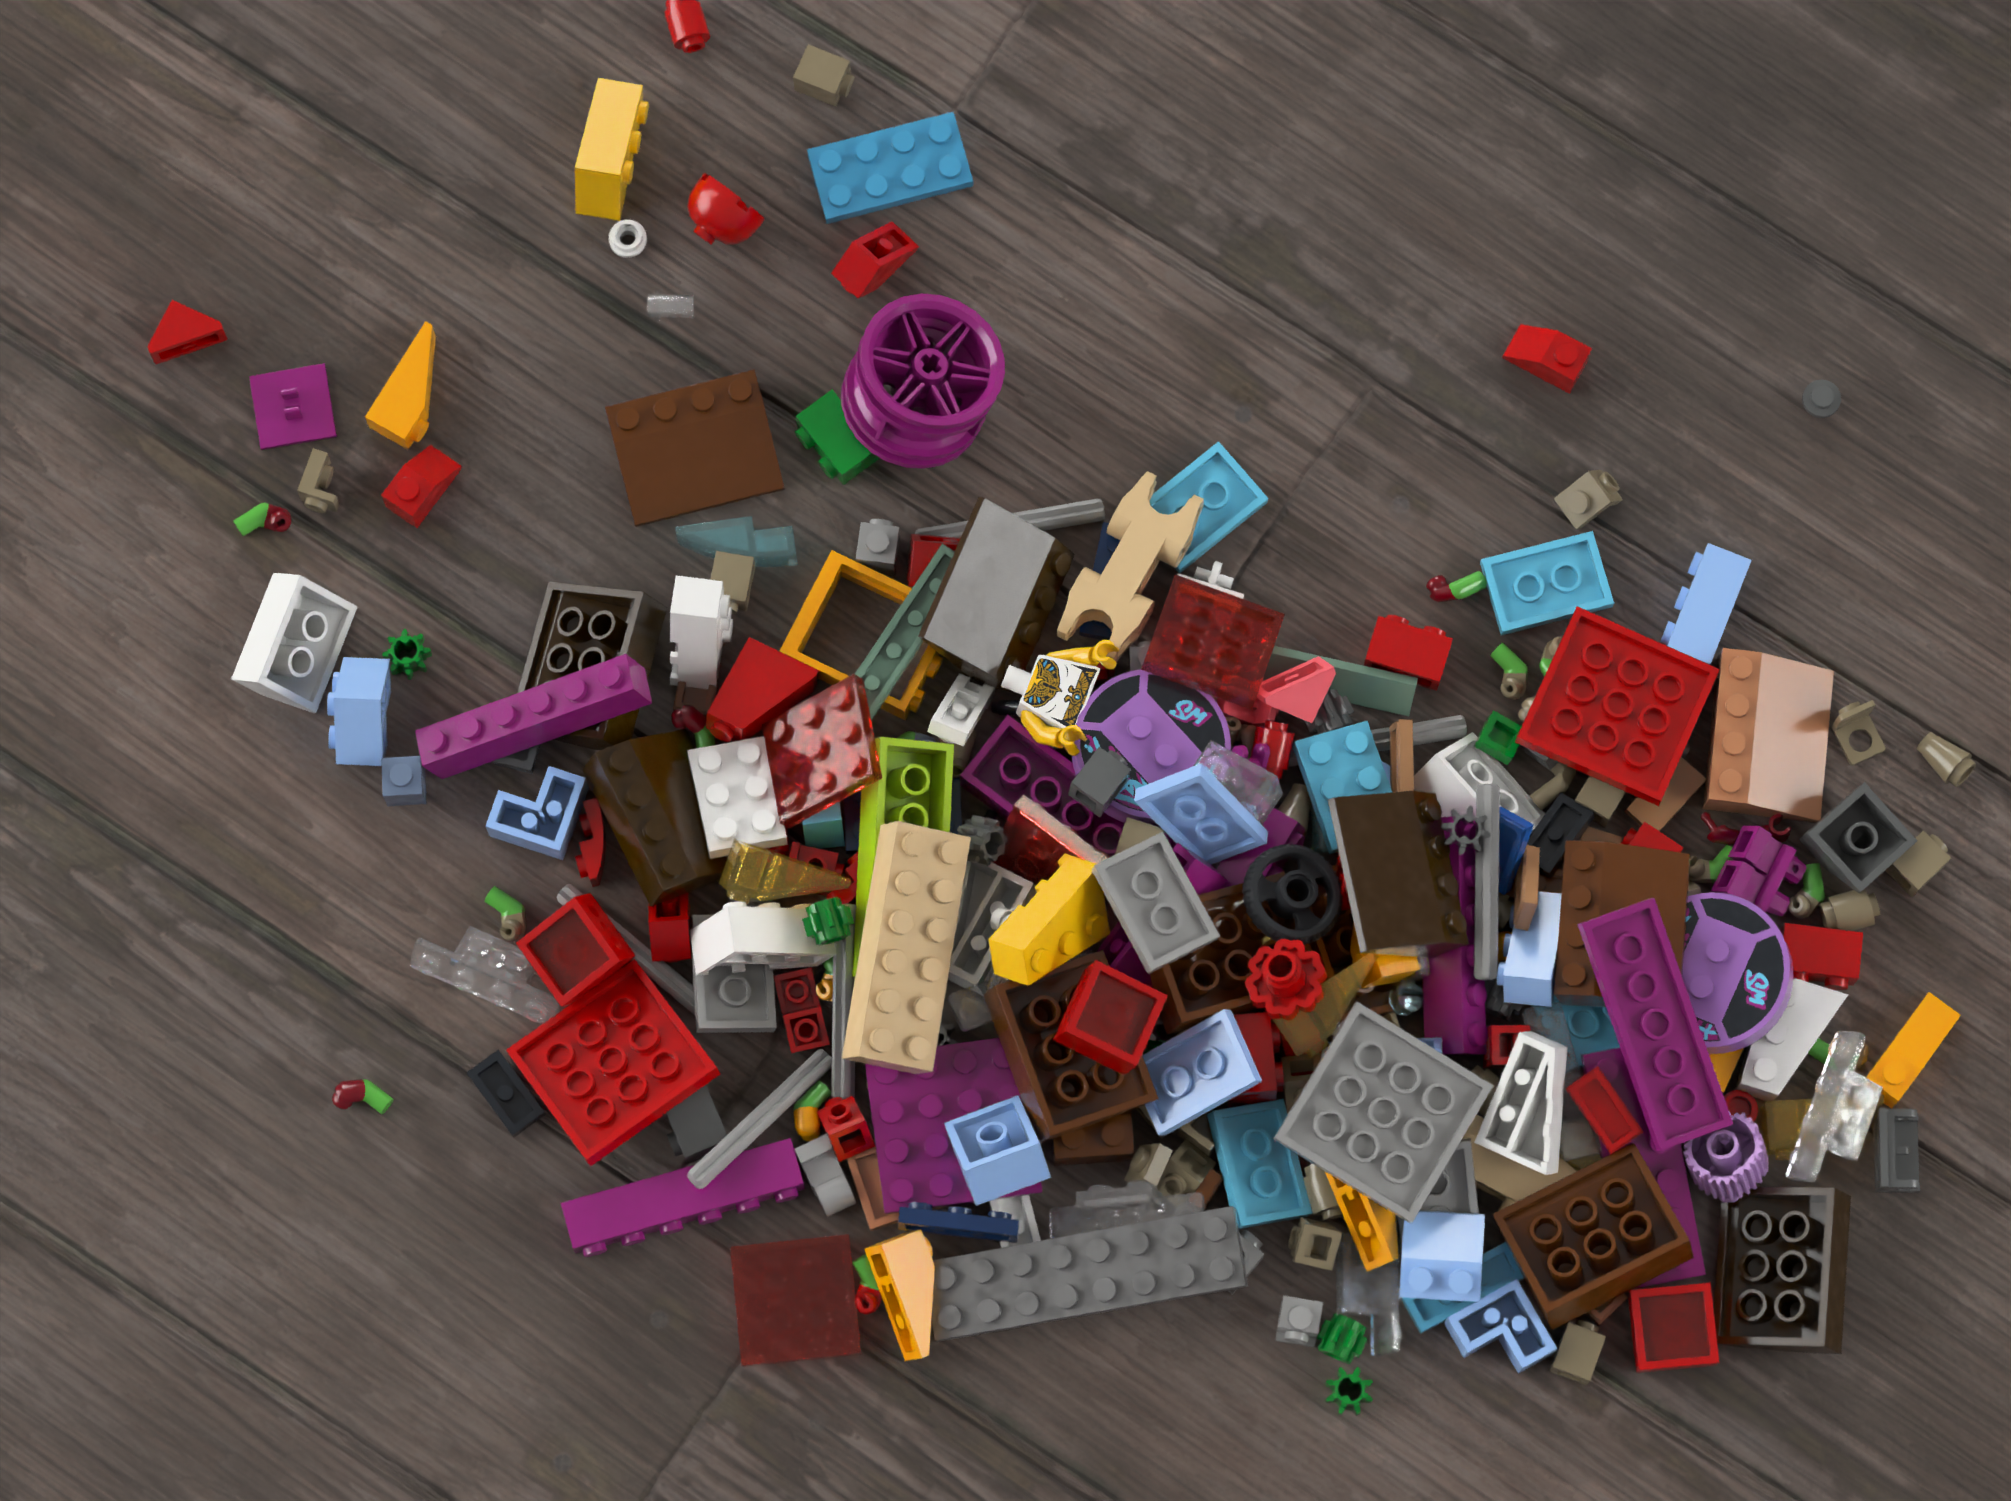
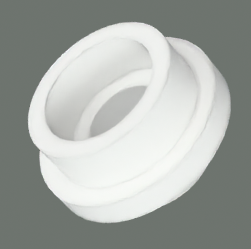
M634 220L619 221L609 232L610 247L614 253L621 257L630 258L637 256L646 246V231L640 223ZM625 235L635 237V241L630 245L623 244L621 239Z

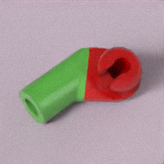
M864 1254L855 1259L852 1264L861 1279L855 1296V1305L860 1313L868 1315L874 1313L879 1308L882 1297L867 1255Z

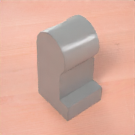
M827 1134L794 1149L815 1197L817 1196L827 1217L856 1204Z

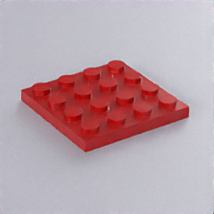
M1577 606L1515 743L1659 806L1720 669Z
M635 959L506 1049L510 1058L590 1167L720 1075L716 1065Z

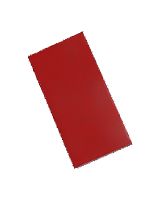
M1598 1066L1565 1087L1610 1154L1643 1133L1639 1124Z

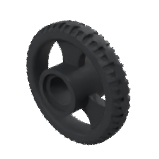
M1296 844L1272 847L1260 854L1252 862L1245 874L1242 893L1244 894L1243 900L1244 906L1247 908L1246 911L1249 917L1252 918L1253 924L1274 941L1288 939L1290 941L1300 940L1304 945L1312 943L1326 935L1336 924L1340 916L1343 897L1341 895L1339 877L1336 871H1333L1332 865L1325 861L1323 856L1318 852L1315 853L1314 850ZM1289 859L1295 860L1298 863V870L1288 872L1276 883L1267 880L1262 875L1266 867L1276 861ZM1317 879L1322 880L1327 894V907L1322 919L1316 917L1309 908L1318 896V886L1315 881ZM1287 888H1291L1297 893L1299 902L1289 897ZM1268 900L1270 909L1280 918H1294L1295 930L1285 928L1272 920L1265 912L1261 902Z

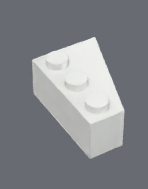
M676 575L670 610V642L676 643L675 652L671 651L670 663L673 664L670 685L677 686L678 682L684 681L686 682V687L708 689L709 685H715L716 687L723 642L731 641L733 630L732 608L729 607L730 595H724L723 581Z
M967 861L948 974L950 981L984 998L983 995L988 991L996 977L988 940L995 933L990 924L991 916L998 908L1015 910L1018 905L1025 907L1037 894L1034 883L992 862L987 866Z
M731 902L723 905V910L690 930L696 976L708 975L709 970L714 967L731 965L732 973L745 972V964H768L769 970L813 967L820 965L837 953L835 943L819 946L816 945L814 938L807 937L802 919L808 917L805 908L811 904H799L792 908H781L779 903H765L758 907H747L745 902Z
M1793 978L1791 997L1779 1021L1761 1039L1747 1046L1735 1090L1748 1092L1755 1098L1772 1103L1848 994Z
M1532 1031L1519 1032L1474 1143L1542 1174L1558 1173L1567 1059L1566 1046Z

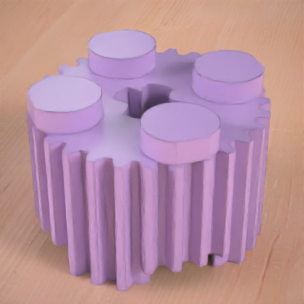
M1730 1113L1733 1125L1684 1143L1685 1161L1694 1184L1698 1185L1700 1191L1704 1190L1706 1195L1712 1193L1713 1198L1716 1199L1718 1197L1724 1203L1737 1201L1739 1198H1742V1193L1744 1192L1750 1194V1189H1757L1756 1183H1762L1761 1176H1766L1768 1172V1156L1762 1135L1757 1124L1753 1123L1751 1117L1747 1118L1745 1113L1740 1115L1735 1113L1733 1116Z

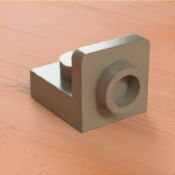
M313 448L297 490L301 501L305 502L304 506L315 512L326 513L327 509L337 512L340 505L337 496L321 491L322 488L327 489L329 487L334 467L330 466L331 462L328 453Z
M1185 1139L1168 1160L1157 1186H1152V1188L1176 1207L1182 1208L1200 1186L1210 1169H1213L1217 1163Z

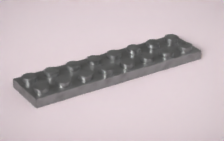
M1230 1206L933 1260L935 1273L931 1319L935 1341L940 1342L1248 1287L1235 1207Z

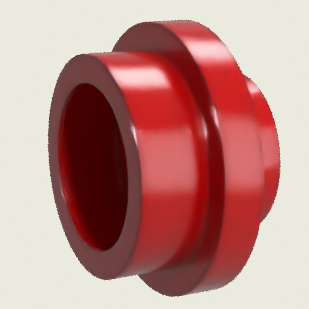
M1733 1090L1724 1095L1727 1108L1732 1116L1735 1113H1739V1115L1745 1113L1746 1117H1751L1754 1123L1758 1115V1105L1751 1094L1741 1090Z

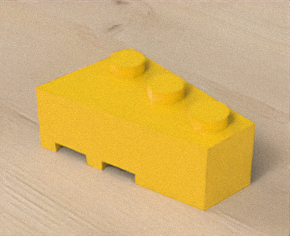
M598 78L575 165L576 214L617 221L621 220L627 185L631 183L633 175V155L638 154L641 143L639 126L640 124H646L649 102L643 101V85Z
M1064 854L1057 861L1060 868L1048 881L1042 879L1034 887L1037 894L1025 907L1018 905L988 939L995 975L1029 986L1110 934L1104 892L1091 870L1096 863L1068 854Z

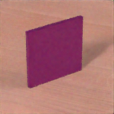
M325 363L249 376L261 450L337 437Z

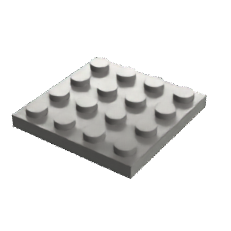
M1355 1002L1273 1139L1403 1220L1412 1223L1493 1085L1364 1005Z

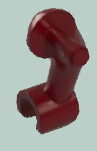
M1704 812L1701 814V820L1711 830L1707 836L1709 841L1724 845H1734L1741 830L1731 829L1726 825L1717 827L1709 813ZM1775 814L1770 818L1768 825L1760 827L1772 834L1771 837L1782 843L1789 838L1791 827L1784 831L1775 830L1774 826L1783 819L1782 814Z

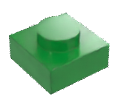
M1493 710L1488 716L1474 747L1508 765L1520 745L1515 743V740L1522 726Z

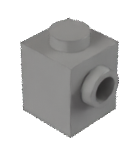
M871 519L870 523L861 522L856 562L881 574L895 576L900 543L899 527L893 526L891 521L885 519Z

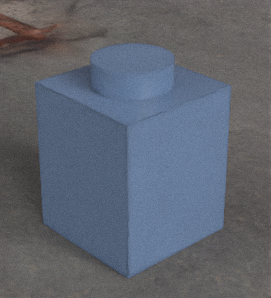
M420 756L381 758L382 792L387 806L427 804L425 768L421 764Z

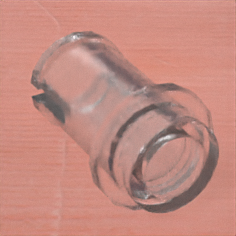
M655 291V294H648V317H655V321H659V317L694 318V293L659 294V291Z

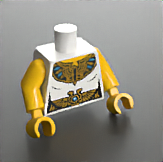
M1102 640L1095 647L1072 648L1049 652L1047 655H1038L1031 673L1009 665L1001 687L1022 695L1016 714L1021 717V723L1037 743L1057 748L1065 747L1072 756H1076L1080 752L1073 742L1079 739L1086 741L1087 738L1076 723L1080 713L1087 704L1101 669L1096 666L1100 662L1106 669L1111 670L1117 665L1113 658L1106 657L1108 653L1113 651L1119 652L1120 650L1110 640Z

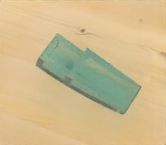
M752 516L675 527L679 545L707 557L715 558L716 551L754 557L755 566L781 567L798 565L792 526L754 531Z

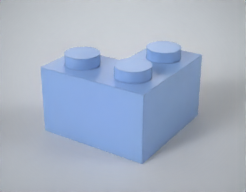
M343 657L340 672L333 673L332 692L328 693L327 714L328 716H334V726L330 725L329 749H335L336 764L382 766L381 758H385L388 746L386 712L391 695L390 659Z
M548 766L536 802L498 790L485 826L489 836L563 860L580 815L583 801H585L589 790L585 777Z
M1517 1279L1481 1298L1480 1302H1474L1447 1317L1444 1322L1463 1358L1498 1339L1518 1374L1553 1355L1557 1350Z

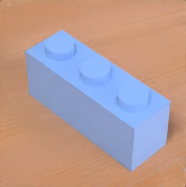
M1710 543L1707 544L1703 554L1696 552L1688 570V574L1694 576L1689 589L1682 586L1674 605L1675 609L1680 610L1676 623L1668 621L1660 643L1710 665L1752 560Z
M1538 891V905L1528 931L1514 928V905H1512L1509 925L1510 928H1513L1512 934H1505L1503 956L1507 957L1506 962H1499L1497 971V985L1503 986L1504 1002L1552 1006L1561 893Z

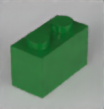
M833 389L795 416L798 428L795 431L797 438L807 450L812 447L821 457L818 463L830 479L837 477L842 485H845L880 459V457L871 453L856 439L846 423L841 407V399Z

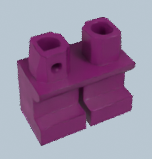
M1743 825L1728 855L1733 860L1725 861L1711 892L1734 895L1753 903L1765 913L1783 916L1790 903V898L1777 891L1782 879L1790 884H1797L1802 879L1807 866L1794 856L1797 851L1796 849L1780 843L1771 837L1772 834L1760 826Z

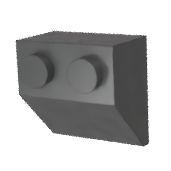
M1865 782L1855 788L1799 838L1800 842L1827 871L1858 893L1862 892L1917 842L1916 838Z

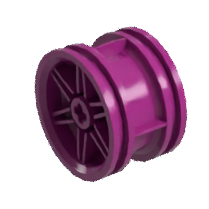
M915 294L904 296L888 303L873 316L866 327L858 350L845 372L841 387V407L846 423L862 445L871 453L889 463L907 468L925 469L942 466L957 459L975 440L985 422L987 413L1001 391L1005 376V358L1000 341L989 323L975 310L960 301L942 295ZM884 385L890 386L891 395L886 392L883 387ZM955 399H958L961 402L960 407H958Z

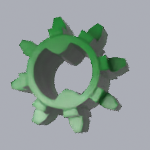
M403 629L402 636L397 639L390 636L387 638L391 649L383 652L382 656L384 659H390L393 663L390 667L392 675L405 672L408 680H411L413 672L417 670L420 672L427 671L424 660L432 656V651L430 648L423 647L425 638L422 633L411 637L407 630ZM413 649L417 650L416 655L412 659L406 656L402 660L398 659V655L402 650L410 652Z
M840 898L825 899L805 908L808 917L802 919L807 937L814 938L816 945L822 946L835 943L851 936L849 926L855 923L850 907L842 905Z
M1334 1313L1330 1321L1324 1320L1318 1333L1317 1339L1321 1341L1318 1350L1335 1360L1351 1364L1354 1356L1360 1357L1368 1338L1363 1336L1366 1327L1347 1316Z
M1339 1367L1337 1370L1338 1381L1327 1379L1325 1385L1330 1390H1333V1393L1325 1399V1402H1336L1339 1405V1416L1343 1414L1345 1408H1351L1354 1414L1358 1416L1360 1415L1359 1403H1371L1373 1400L1368 1393H1365L1366 1388L1370 1387L1373 1381H1362L1358 1377L1360 1374L1359 1367L1354 1370L1353 1374H1347L1342 1367ZM1343 1382H1347L1350 1387L1357 1386L1360 1392L1359 1398L1351 1401L1348 1396L1341 1397L1338 1392V1386Z

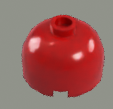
M705 172L689 194L687 204L689 216L697 225L693 232L710 245L715 240L726 245L739 244L754 234L765 220L753 207H746L747 205L738 195L712 176H708Z

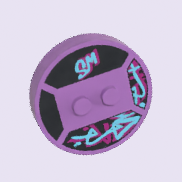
M1139 669L1120 674L1108 680L1089 697L1076 723L1087 738L1086 741L1079 739L1073 742L1080 751L1076 756H1072L1076 776L1098 747H1101L1106 752L1112 750L1126 760L1127 767L1131 769L1128 782L1105 810L1107 815L1123 823L1129 817L1160 827L1134 801L1137 788L1201 763L1222 784L1228 768L1231 738L1229 727L1221 708L1203 687L1175 672L1161 669Z
M1712 892L1688 896L1682 979L1708 1053L1722 1054L1733 1052L1761 1039L1776 1025L1783 1015L1793 988L1794 975L1791 954L1774 921L1753 903L1725 893Z

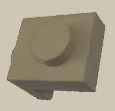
M1592 470L1586 472L1557 495L1554 500L1574 528L1581 529L1609 506L1617 505L1621 502L1622 497L1617 492L1619 490L1618 483L1608 472Z
M1160 1143L1140 1145L1131 1159L1130 1168L1124 1181L1153 1197H1159L1161 1194L1152 1186H1157L1173 1150Z

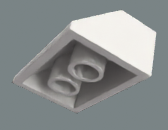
M273 573L231 679L260 695L316 713L357 606L301 575Z
M1473 732L1436 753L1414 776L1415 791L1436 793L1437 801L1442 810L1441 817H1450L1452 809L1458 811L1460 815L1466 814L1469 806H1473L1472 815L1476 817V788L1481 784L1498 785L1500 788V807L1534 824L1532 832L1545 815L1497 759L1474 747L1478 737Z

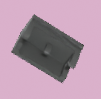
M1878 1108L1873 1114L1875 1192L1919 1193L1917 1110Z

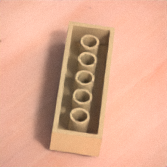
M901 821L880 826L842 1059L913 1074L933 1072L971 837Z

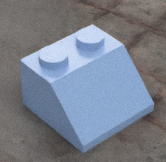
M1019 1095L944 1123L976 1206L1051 1178L1040 1142Z
M1419 1210L1412 1223L1404 1220L1400 1297L1480 1302L1485 1214Z

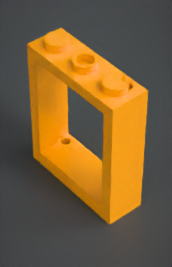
M831 550L780 652L819 670L818 679L844 691L852 677L802 654L840 578L848 579L900 605L912 588ZM928 645L901 699L898 700L889 695L880 709L903 720H906L910 711L916 713L926 694L921 689L927 677L934 679L943 661V658L939 656L940 653Z

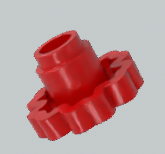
M1279 939L1274 949L1263 946L1258 949L1256 956L1252 957L1248 962L1252 975L1246 979L1245 986L1251 1001L1257 1008L1265 1007L1272 1019L1293 1020L1299 1010L1306 1013L1312 1012L1317 1003L1324 997L1321 984L1326 980L1327 972L1319 954L1315 951H1306L1303 942L1300 940Z

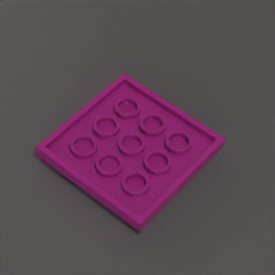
M993 1038L937 1046L933 1072L913 1074L865 1064L885 1214L899 1213L900 1207H909L911 1202L927 1203L932 1205L933 1208L973 1203V1197L963 1176L944 1123L1017 1095L1020 1097L1000 1039ZM1041 1181L997 1199L1040 1194L1043 1192Z

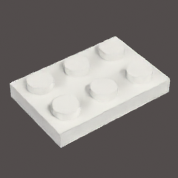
M764 736L687 750L710 859L787 845V835Z

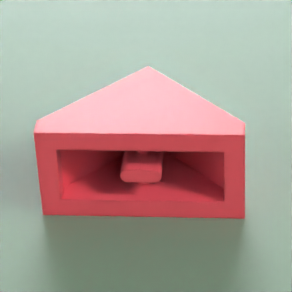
M1318 656L1251 686L1250 689L1252 694L1265 704L1313 723L1336 672L1334 666Z

